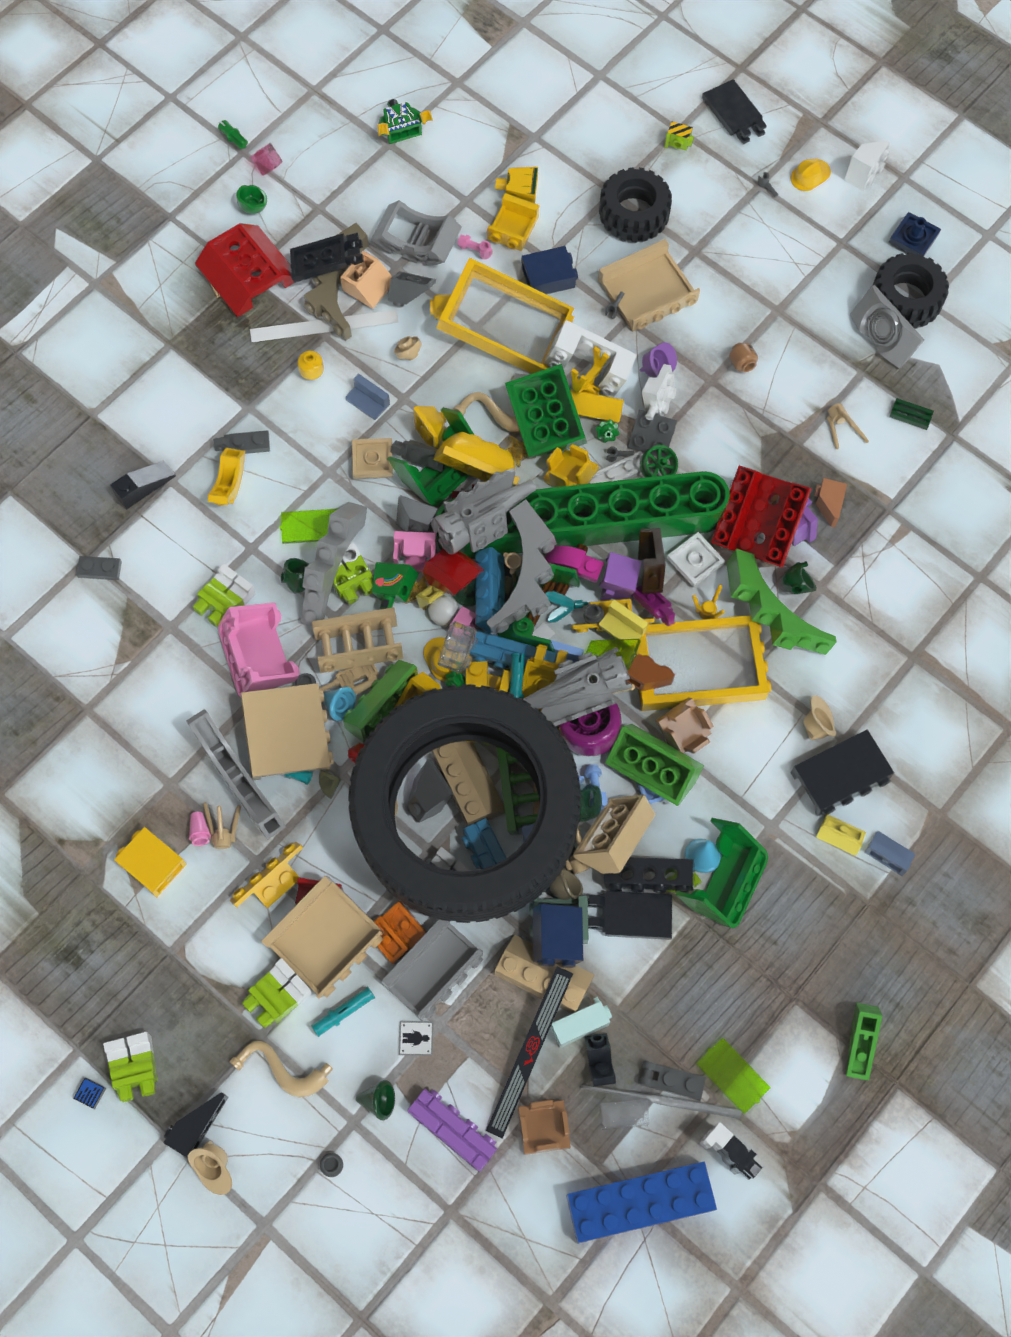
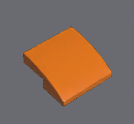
M398 901L383 916H379L374 921L384 931L381 935L383 940L377 947L392 964H395L404 957L427 933L401 901Z

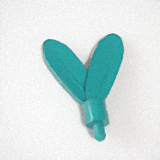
M554 591L545 593L550 602L560 606L548 616L547 621L549 623L557 622L574 609L583 608V606L588 605L587 601L572 600Z

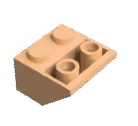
M363 251L361 254L364 256V262L357 265L351 264L340 277L341 285L344 292L373 309L389 291L392 276L377 258Z

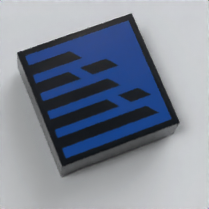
M84 1078L73 1099L96 1109L106 1088Z

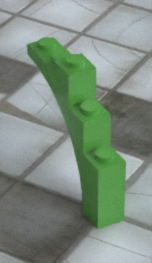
M735 549L726 562L730 596L749 603L751 621L770 626L772 645L788 650L797 646L826 655L837 643L836 636L808 624L789 610L764 581L757 567L754 554Z

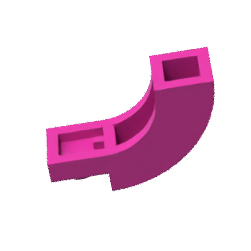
M554 546L553 550L549 553L543 554L548 563L576 569L579 577L594 583L597 582L604 566V562L585 555L586 551L569 546Z

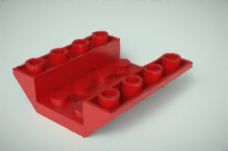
M237 224L207 242L195 262L196 267L214 287L236 317L253 308L251 299L280 282L284 288H287L294 283L291 278V264L258 225ZM234 245L239 246L237 250H231L230 248ZM255 271L261 272L257 277L251 275Z
M739 465L729 491L730 497L726 510L719 518L711 543L733 551L739 549L752 553L756 559L783 568L812 488L793 482L790 483ZM778 494V495H779V501H778V503L775 504V505H772V503H771L772 497H773L774 495ZM764 533L765 540L759 544L757 537L759 534Z

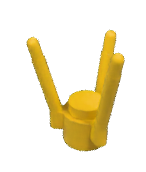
M719 585L716 589L713 599L705 601L701 606L696 595H692L696 607L695 612L699 613L703 620L716 619L725 613L724 610L717 612L716 606L722 585Z

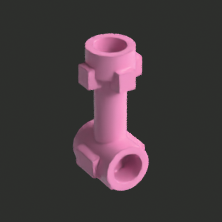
M460 235L457 242L460 248L467 249L468 247L480 252L482 259H489L491 257L492 248L488 241H482L479 244L470 240L471 236Z

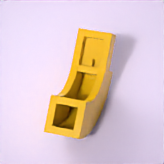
M231 448L224 449L220 455L218 477L208 494V502H213L216 505L234 503L242 480L245 451Z

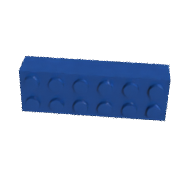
M705 1161L566 1195L577 1244L717 1210Z

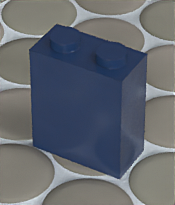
M566 246L521 256V268L528 286L544 294L575 288L578 272L572 266L573 258L571 253L567 252Z
M540 904L533 908V962H539L541 966L545 967L562 964L563 968H574L576 964L584 961L582 907Z

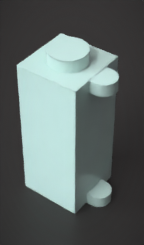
M596 997L593 998L595 1004L556 1022L553 1020L551 1029L559 1047L561 1048L609 1026V1019L612 1018V1015L607 1005L603 1006L599 998Z

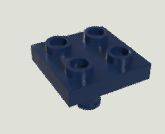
M908 212L891 236L889 243L906 252L914 253V255L923 254L925 256L940 234L941 229L927 222L925 218Z

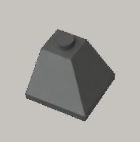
M399 271L391 277L388 301H392L396 306L407 305L436 283V279Z
M400 495L398 497L396 525L407 532L434 533L431 519L436 517L438 508Z
M431 758L427 759L415 777L408 801L410 813L419 823L440 813L454 794Z

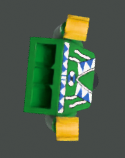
M391 99L387 102L388 107L383 109L384 115L379 119L377 125L378 136L387 134L389 144L422 135L421 123L424 125L427 121H433L431 111L425 110L420 112L411 107L407 102L398 104L396 99Z

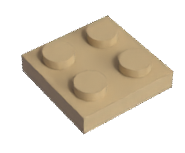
M392 438L352 440L353 479L393 477V467L387 460L389 456L393 457V453H391Z

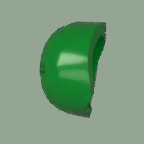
M242 185L238 189L236 194L237 204L242 211L249 214H257L264 210L267 205V195L262 189L255 185Z

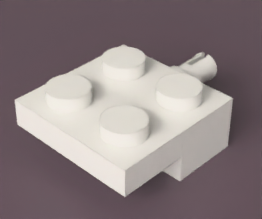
M663 364L657 379L649 377L642 390L645 411H647L645 416L648 420H653L655 414L661 416L667 414L669 403L676 396L674 374H672L671 365Z

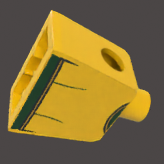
M538 167L509 168L507 179L496 178L495 189L506 190L507 194L535 203Z

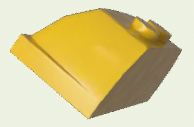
M465 432L455 433L446 439L436 451L433 459L484 482L490 480L495 472L502 473L512 468L515 470L512 453L500 448L495 443L484 441L477 435ZM514 477L512 487L518 484L519 477Z

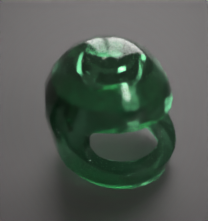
M588 784L583 790L580 789L581 807L579 822H586L598 817L602 806L600 788L597 785ZM591 791H593L594 794V803L592 807L589 806Z

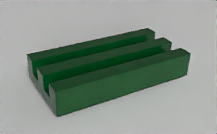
M896 398L890 418L927 430L934 411Z

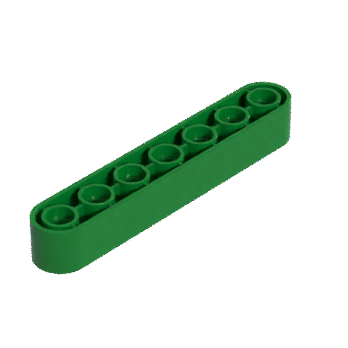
M700 471L536 489V491L532 492L521 502L527 500L540 518L549 520L544 522V524L554 535L557 543L555 546L577 547L578 544L592 546L638 541L640 529L660 528L662 538L692 535L697 532L700 534L711 532L716 529L719 518L726 510L730 493L728 485L720 476L712 472ZM697 501H704L708 504H701ZM444 504L439 508L436 516L445 513ZM657 505H663V506H666V507H668V508H667V509L659 508ZM622 509L628 511V513H620L616 510ZM509 511L506 513L508 533L502 538L489 543L483 549L493 547L501 555L512 552L517 554L523 553L522 539ZM577 514H585V515H587V516H589V517L582 518V517H578V516H576V515H577ZM437 532V542H438V546H439V548L442 550L443 547H442V545L440 544V542H439V540H438V539H440V536H439V533ZM469 542L459 551L469 558L475 559V553L483 549L473 553Z

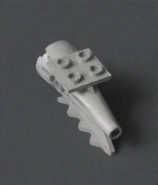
M512 468L502 473L495 472L487 482H477L471 491H461L455 500L451 502L444 501L445 513L431 519L434 533H439L440 539L438 540L442 547L449 554H455L470 542L471 551L474 553L496 539L502 538L508 533L506 513L532 492L536 491L533 481L528 480L512 487L515 477V470Z
M616 647L601 656L593 655L592 652L579 656V661L575 663L572 660H568L558 664L559 669L554 670L555 674H557L555 681L523 700L530 703L532 708L542 709L541 712L546 716V720L558 726L616 704L612 693L633 688L632 684L627 685L626 680L630 679L622 656L616 655V652L619 651ZM593 675L597 676L596 683H593L591 680Z

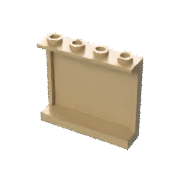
M666 239L599 269L598 281L612 302H615L621 291L625 293L617 309L632 332L637 329H643L654 321L658 322L671 313L675 314L686 306H692L699 299L700 289H693L668 252L669 243Z
M318 683L241 693L242 712L251 778L253 781L261 780V777L318 769L329 771L330 764H333L334 761L332 751L328 752L327 743H330L329 730L325 731L324 723L327 722L326 710H322L321 702H324L323 689L319 690Z
M324 876L261 942L282 958L317 994L316 997L320 999L323 995L327 998L336 989L333 985L339 979L343 982L352 973L350 970L354 963L359 965L368 956L365 952L371 946L375 949L382 942L383 938L381 935L384 931L329 876Z

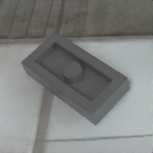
M79 556L76 575L78 578L119 580L122 561L120 558Z

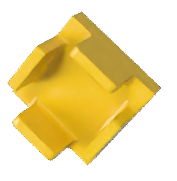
M574 444L570 445V451L565 449L563 453L557 447L546 461L548 472L543 477V480L553 487L588 484L599 470V466L590 461L588 451Z

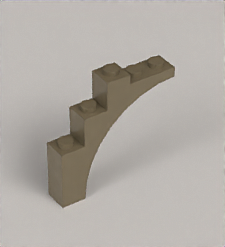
M357 223L339 233H344L345 236L358 233L359 239L363 241L360 253L369 247L368 236ZM347 268L313 277L312 283L315 288L304 294V307L309 314L312 313L316 318L322 316L327 323L330 322L335 333L338 336L341 335L345 341L352 337L351 328L342 315L337 300L338 288L341 282L340 277Z

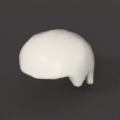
M442 595L430 603L428 609L430 619L436 625L448 626L457 615L459 605L451 596Z

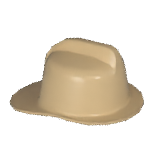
M817 695L812 696L810 701L811 710L803 720L809 739H823L828 735L835 737L834 720L829 706L821 697Z
M212 1141L206 1142L202 1148L190 1151L188 1162L203 1185L217 1195H225L230 1192L232 1178L226 1168L228 1162L226 1152L221 1147L214 1145Z

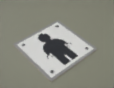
M400 1021L399 1055L432 1056L434 1022Z

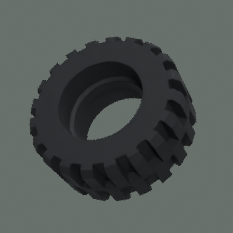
M631 167L626 171L624 169L618 171L617 175L614 173L609 177V180L605 181L600 194L599 214L604 228L608 232L611 231V235L616 238L621 237L623 241L631 240V242H637V240H641L644 242L649 237L651 239L656 237L658 233L665 229L669 221L672 205V193L669 190V185L667 182H663V178L660 175L656 176L655 172L651 170L645 171V168L639 167V169H634V167ZM634 198L645 201L650 205V208L644 211H631L624 208L620 203Z
M910 252L906 255L903 253L897 254L896 257L892 256L880 266L873 285L881 291L914 329L918 328L919 325L924 327L936 319L949 293V282L946 280L947 275L945 271H941L942 267L938 263L935 264L934 260L930 257L927 259L923 254L914 255V253ZM899 283L912 284L918 287L925 297L918 299L905 297L896 290L894 285Z

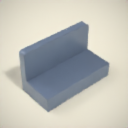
M359 373L354 378L355 387L345 397L346 401L373 420H376L390 405L389 394Z
M880 831L875 834L864 852L901 876L907 872L915 856V853Z

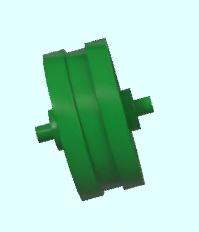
M657 445L650 448L640 459V470L644 477H654L658 471H660L662 476L667 475L664 468L670 470L669 475L676 474L678 469V458L675 452L665 445ZM656 450V458L650 453L651 451ZM661 452L666 455L665 458L661 457ZM647 458L652 461L651 464H647Z

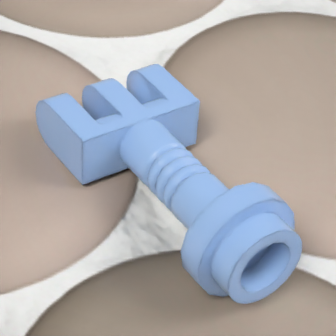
M594 764L587 766L584 773L585 777L590 779L592 786L591 811L597 815L607 805L608 801L606 792H601L598 777L602 775V771L598 765Z

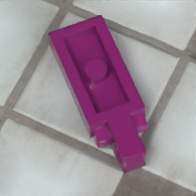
M642 585L636 587L635 592L631 596L656 619L661 618L665 625L675 624V613L671 603L661 593H642Z

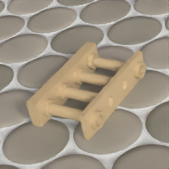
M394 607L312 621L315 640H322L324 656L317 657L320 673L404 659L401 643H394L392 627H397ZM383 629L386 645L374 647L371 631ZM363 632L366 649L353 651L351 634ZM342 636L345 652L332 655L330 638Z

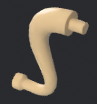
M471 393L460 405H456L453 409L460 411L464 415L468 406L473 401L479 400L486 406L494 420L502 428L510 432H520L516 417L505 414L484 393Z
M254 1041L248 1044L237 1057H233L229 1061L240 1071L244 1066L245 1060L254 1051L260 1050L266 1056L280 1087L288 1094L296 1097H307L318 1092L329 1082L326 1077L333 1070L326 1063L320 1071L314 1069L305 1078H295L287 1072L274 1049L263 1041Z

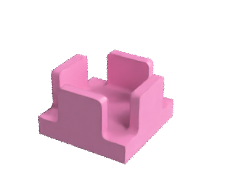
M394 531V563L399 564V556L406 557L405 564L411 565L417 572H423L426 558L431 559L437 554L436 533Z

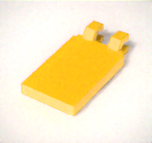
M542 644L537 646L535 657L527 660L523 675L522 694L524 698L555 681L557 674H555L554 670L559 669L558 664L566 662L568 651L559 650L556 662L553 663L544 660L548 646Z

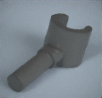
M764 172L763 178L758 176V185L766 187L774 197H777L778 193L769 183V174Z
M622 291L615 302L606 307V315L609 311H614L612 319L616 318L618 304L625 294Z
M612 446L607 449V453L614 455H607L606 459L609 462H614L620 456H633L634 450L618 451L617 448Z

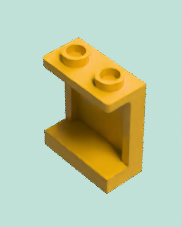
M505 193L502 198V206L492 226L489 225L487 228V239L494 243L508 246L511 249L522 251L539 218L540 205Z
M144 827L142 830L136 831L131 838L132 841L117 852L114 861L157 898L187 864L178 854Z

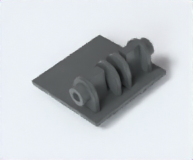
M639 409L628 448L645 453L657 445L669 447L677 420L655 414L653 420H648L645 416L647 411ZM656 450L650 452L652 455L656 456ZM661 452V457L665 458L666 455Z

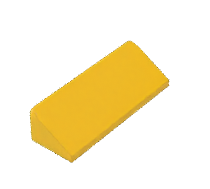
M570 389L578 415L620 422L624 399L587 392L577 393Z

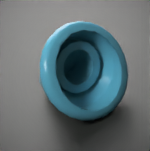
M342 687L324 692L323 703L334 720L342 721L345 714L350 709H354L356 696L352 688Z
M696 839L691 841L685 849V859L694 860L695 871L711 872L720 863L721 855L716 845L710 840Z

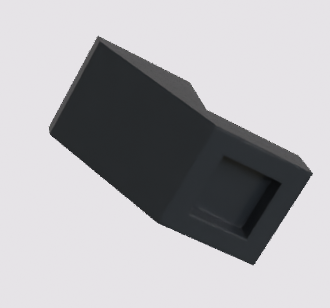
M607 1033L585 1036L593 1087L616 1084V1076L611 1059V1047Z

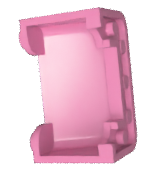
M276 603L229 607L219 622V637L239 697H241L242 692L273 689L295 682L299 677V667L293 661H286L276 631V627L281 621V613L277 609Z

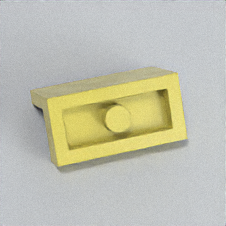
M613 600L609 605L608 613L599 623V627L629 648H634L647 631L648 622L616 600Z

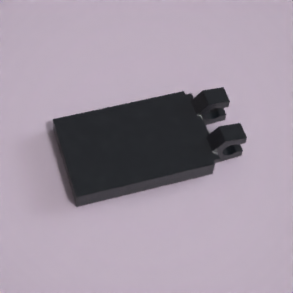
M734 79L703 93L702 99L731 136L736 134L743 144L750 142L748 136L751 135L749 127H752V130L758 137L765 135V130L763 129L767 125L762 119L763 116Z
M342 233L291 248V278L294 283L348 268L351 264L357 265L364 262V256L360 254L363 241L359 239V234L354 233L345 236Z
M606 891V893H603V896L589 895L588 907L603 908L602 918L588 917V929L602 930V933H605L607 937L672 939V894Z

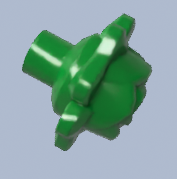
M611 419L601 421L600 426L596 427L598 432L597 438L602 439L604 443L615 441V436L619 435L618 424L613 423Z
M452 671L445 675L446 686L456 685L458 687L466 684V678L461 673L457 674L456 671Z

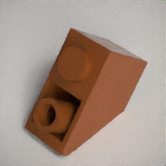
M638 653L628 669L630 679L626 681L629 684H634L637 689L646 691L672 685L675 673L669 667L655 663L651 657Z

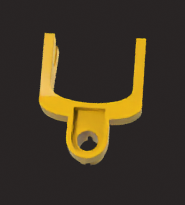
M596 346L593 348V367L585 376L582 375L579 380V372L574 368L571 370L572 389L577 393H600V388L593 385L594 380L600 374L610 356L604 353L600 357L601 350Z

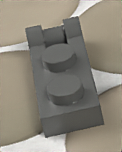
M643 1061L642 1069L644 1070L642 1077H639V1085L701 1101L706 1077ZM652 1072L659 1073L657 1081L651 1079Z

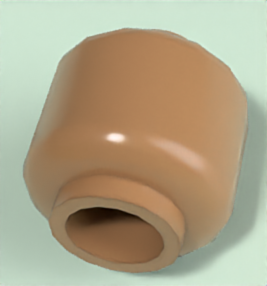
M749 343L735 344L729 354L730 361L735 369L740 372H749L757 365L758 355Z

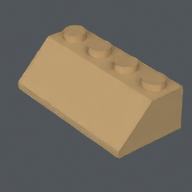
M454 742L440 746L432 751V756L441 775L454 793L452 798L466 827L487 818L489 821L505 813L504 804L473 742Z
M645 794L609 798L607 805L601 810L574 852V858L602 874L620 873L656 815Z
M516 935L508 944L495 969V976L541 999L545 995L557 966L573 973L559 1008L571 1014L578 1011L595 974L577 965L574 968H563L562 964H555V966L550 967L541 966V963L533 962V944Z

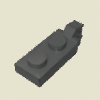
M268 430L233 433L213 439L215 451H224L225 448L243 450L245 454L270 451Z
M411 439L404 442L396 440L391 446V453L401 455L402 459L441 472L445 469L444 464L433 460L439 448Z

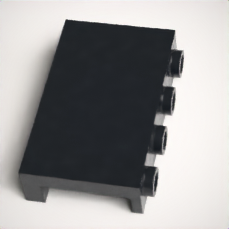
M867 729L795 765L790 773L794 780L797 778L800 780L817 809L815 814L817 816L821 814L826 816L834 812L836 806L840 804L846 806L854 801V797L868 795L873 791V787L878 785L881 788L891 782L890 778L893 776L894 771Z

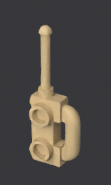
M374 664L347 668L344 671L337 672L335 674L336 678L332 682L320 687L319 690L323 689L324 692L334 686H341V688L350 687L356 695L370 689L377 680L379 673ZM367 678V681L354 686L355 682Z

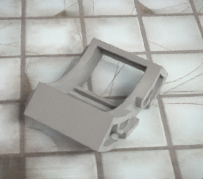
M398 200L388 205L371 241L391 254L394 251L403 255L402 259L414 263L420 260L426 261V265L445 263L462 226L450 215H426L411 209L405 203ZM396 214L418 225L410 243L404 242L387 232ZM429 229L438 231L432 245L421 246Z

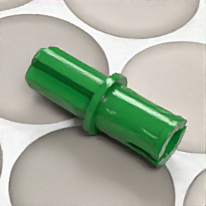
M222 120L225 126L219 123L218 129L227 136L230 142H233L240 149H245L248 141L240 134L237 128H233L227 120Z

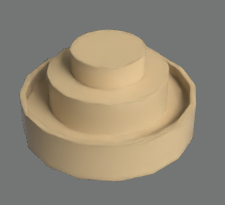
M417 336L404 337L397 343L394 353L398 359L413 360L418 356L422 343Z

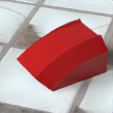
M443 548L429 561L425 562L423 574L429 585L454 596L481 574L484 569L464 553L458 551L455 554H449Z

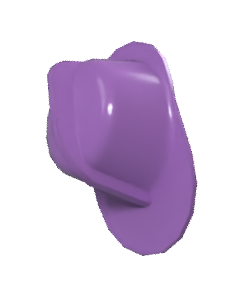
M663 342L643 356V367L640 369V372H645L652 378L658 377L663 364L671 365L673 372L677 365V355L673 346Z

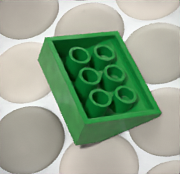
M562 364L505 383L529 458L553 453L557 447L564 451L565 449L569 450L571 444L576 446L587 444Z

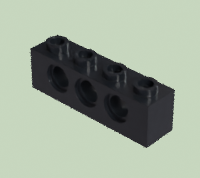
M629 857L620 873L604 874V885L610 891L618 892L622 891V889H631L633 892H644V889H653V892L665 893L666 890L689 893V891H694V860ZM626 871L633 873L630 879H623L622 874ZM647 872L655 873L654 878L651 880L644 879V875ZM674 872L677 874L675 880L669 881L666 879V875Z

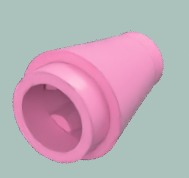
M202 812L192 813L190 815L189 840L195 846L205 845L209 843L211 834Z

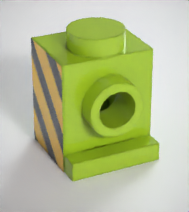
M672 121L666 135L665 148L672 146L687 151L688 146L691 147L694 141V136H692L693 127Z

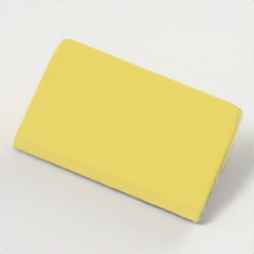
M430 585L416 595L419 607L422 608L432 603L446 592Z
M826 815L816 837L852 855H857L866 832L835 817Z

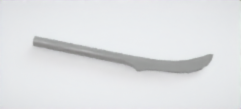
M580 1084V1089L629 1096L670 1107L740 1119L741 1116L740 1109L663 1095L638 1094Z

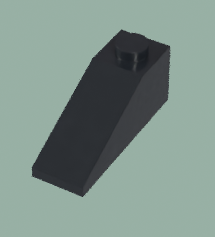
M161 461L129 472L110 484L116 498L127 510L176 477V474L165 461Z
M221 1092L178 1120L174 1126L171 1125L165 1132L164 1138L166 1139L163 1143L188 1158L190 1151L199 1147L229 1097Z

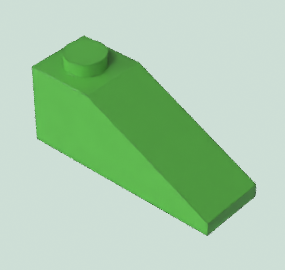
M856 1003L846 1067V1076L869 1081L882 1021V1013L877 1006Z

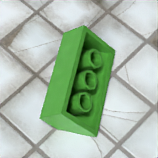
M398 660L395 664H390L381 680L377 679L373 683L371 691L367 695H362L357 702L358 705L345 714L343 718L345 729L364 743L370 732H374L376 729L375 726L384 717L387 718L390 715L389 712L394 709L410 679L418 675L417 667L402 660Z
M634 724L622 727L605 762L608 766L676 806L680 805L693 788L704 767L700 762Z

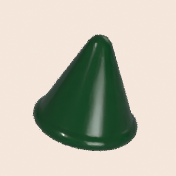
M382 1080L377 1085L358 1094L356 1101L379 1120H387L391 1116L395 1105L393 1085L388 1080Z

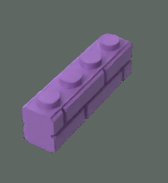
M424 1089L410 1106L408 1113L480 1173L496 1153L497 1148L494 1145L497 1142L487 1134L484 1136L480 1135L476 1131L478 1126L471 1120H462L458 1116L460 1111L453 1105L449 1104L448 1107L440 1101L442 1096L435 1090L431 1089L429 1092Z

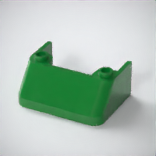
M444 407L440 409L449 423V426L442 434L443 442L455 433L465 432L467 434H474L460 411ZM391 456L387 458L401 481L422 500L433 506L439 505L470 476L445 465V469L442 472L428 467L419 472L415 466L409 465L407 461Z
M549 563L554 573L550 579L551 581L579 588L580 581L576 569ZM520 573L518 574V577H517V580H516V582H515V585H514V588H513L512 592L514 591V589H515V587H516V585H517V583H518V579H519ZM526 616L519 621L511 623L504 632L497 633L499 637L534 647L539 646V644L548 646V651L555 652L551 640L533 636L534 624Z
M711 818L710 822L720 831V835L716 840L717 850L722 855L720 863L715 869L706 891L696 889L692 894L677 891L675 895L693 911L726 927L736 928L741 922L767 865L768 853L740 823Z

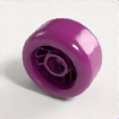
M617 703L558 725L559 734L563 736L572 752L582 756L601 755L614 746L622 729L621 712Z

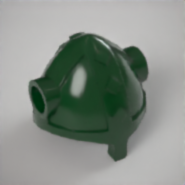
M298 558L286 560L283 572L281 573V583H286L287 587L295 594L303 592L305 590L303 587L305 567L309 563Z
M807 561L802 563L796 562L781 578V586L785 590L793 592V594L814 592L817 589L812 577L804 569V567L808 566Z

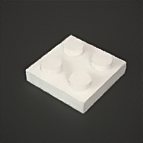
M699 532L667 555V559L693 587L725 563V560Z

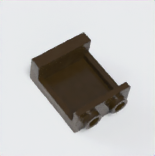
M660 528L640 529L638 560H644L642 593H663L666 563Z

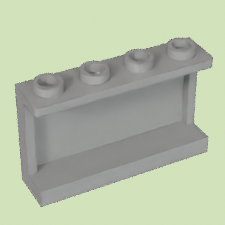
M438 920L385 976L382 983L423 1021L425 1017L429 1019L437 1011L436 1005L441 1000L445 1002L453 993L451 989L456 984L460 986L468 977L466 973L471 967L475 969L483 961V951L473 945L449 921Z

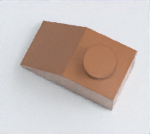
M823 478L821 485L817 484L814 496L817 497L816 506L830 526L835 528L839 520L847 484Z

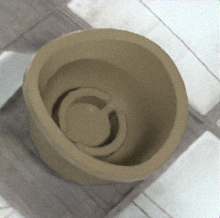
M563 868L549 887L551 892L561 900L578 899V896H581L583 893V886L580 880L570 870L567 871L565 868Z

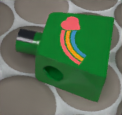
M376 562L372 593L382 600L380 609L392 608L394 602L405 603L419 574L411 565Z

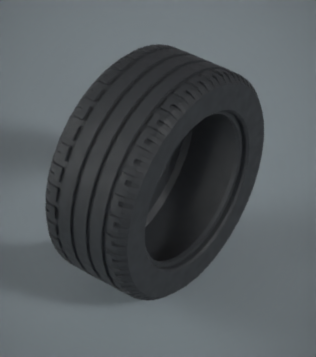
M462 684V686L458 687L456 685L443 686L442 689L438 690L434 688L423 692V695H415L406 700L405 704H400L390 711V715L387 718L384 717L375 726L376 729L374 732H370L364 742L365 746L360 749L357 755L356 765L352 769L351 785L349 786L348 794L349 816L355 840L367 864L381 884L396 899H399L411 909H415L429 917H436L439 920L449 922L456 921V923H470V921H476L477 923L509 915L508 913L522 909L526 904L533 902L542 895V892L547 890L556 880L555 878L561 873L566 865V861L570 857L576 840L581 807L580 781L573 755L570 753L569 746L563 736H560L559 730L551 721L546 720V716L537 708H532L531 704L522 698H515L514 694L503 690L497 691L493 687L483 685L476 687V685ZM461 741H477L491 744L511 754L530 774L535 783L540 801L535 825L526 841L518 850L493 866L474 871L447 870L429 864L419 858L399 837L395 821V803L398 791L409 770L419 759L434 749Z

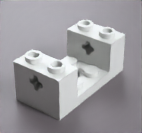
M566 320L555 336L544 363L550 367L562 364L564 369L574 354L577 358L594 364L593 348L596 346L601 350L600 357L604 353L610 356L602 368L604 372L597 388H600L604 394L615 397L627 381L637 354Z

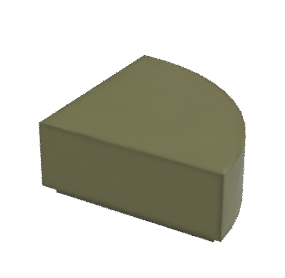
M321 770L319 774L320 788L328 798L332 799L341 779Z

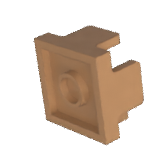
M688 697L655 720L668 745L682 753L688 751L694 754L710 743L706 737L712 734L709 729L714 726L706 711L698 708L692 698Z
M564 1100L533 1102L530 1105L518 1107L524 1155L571 1148Z

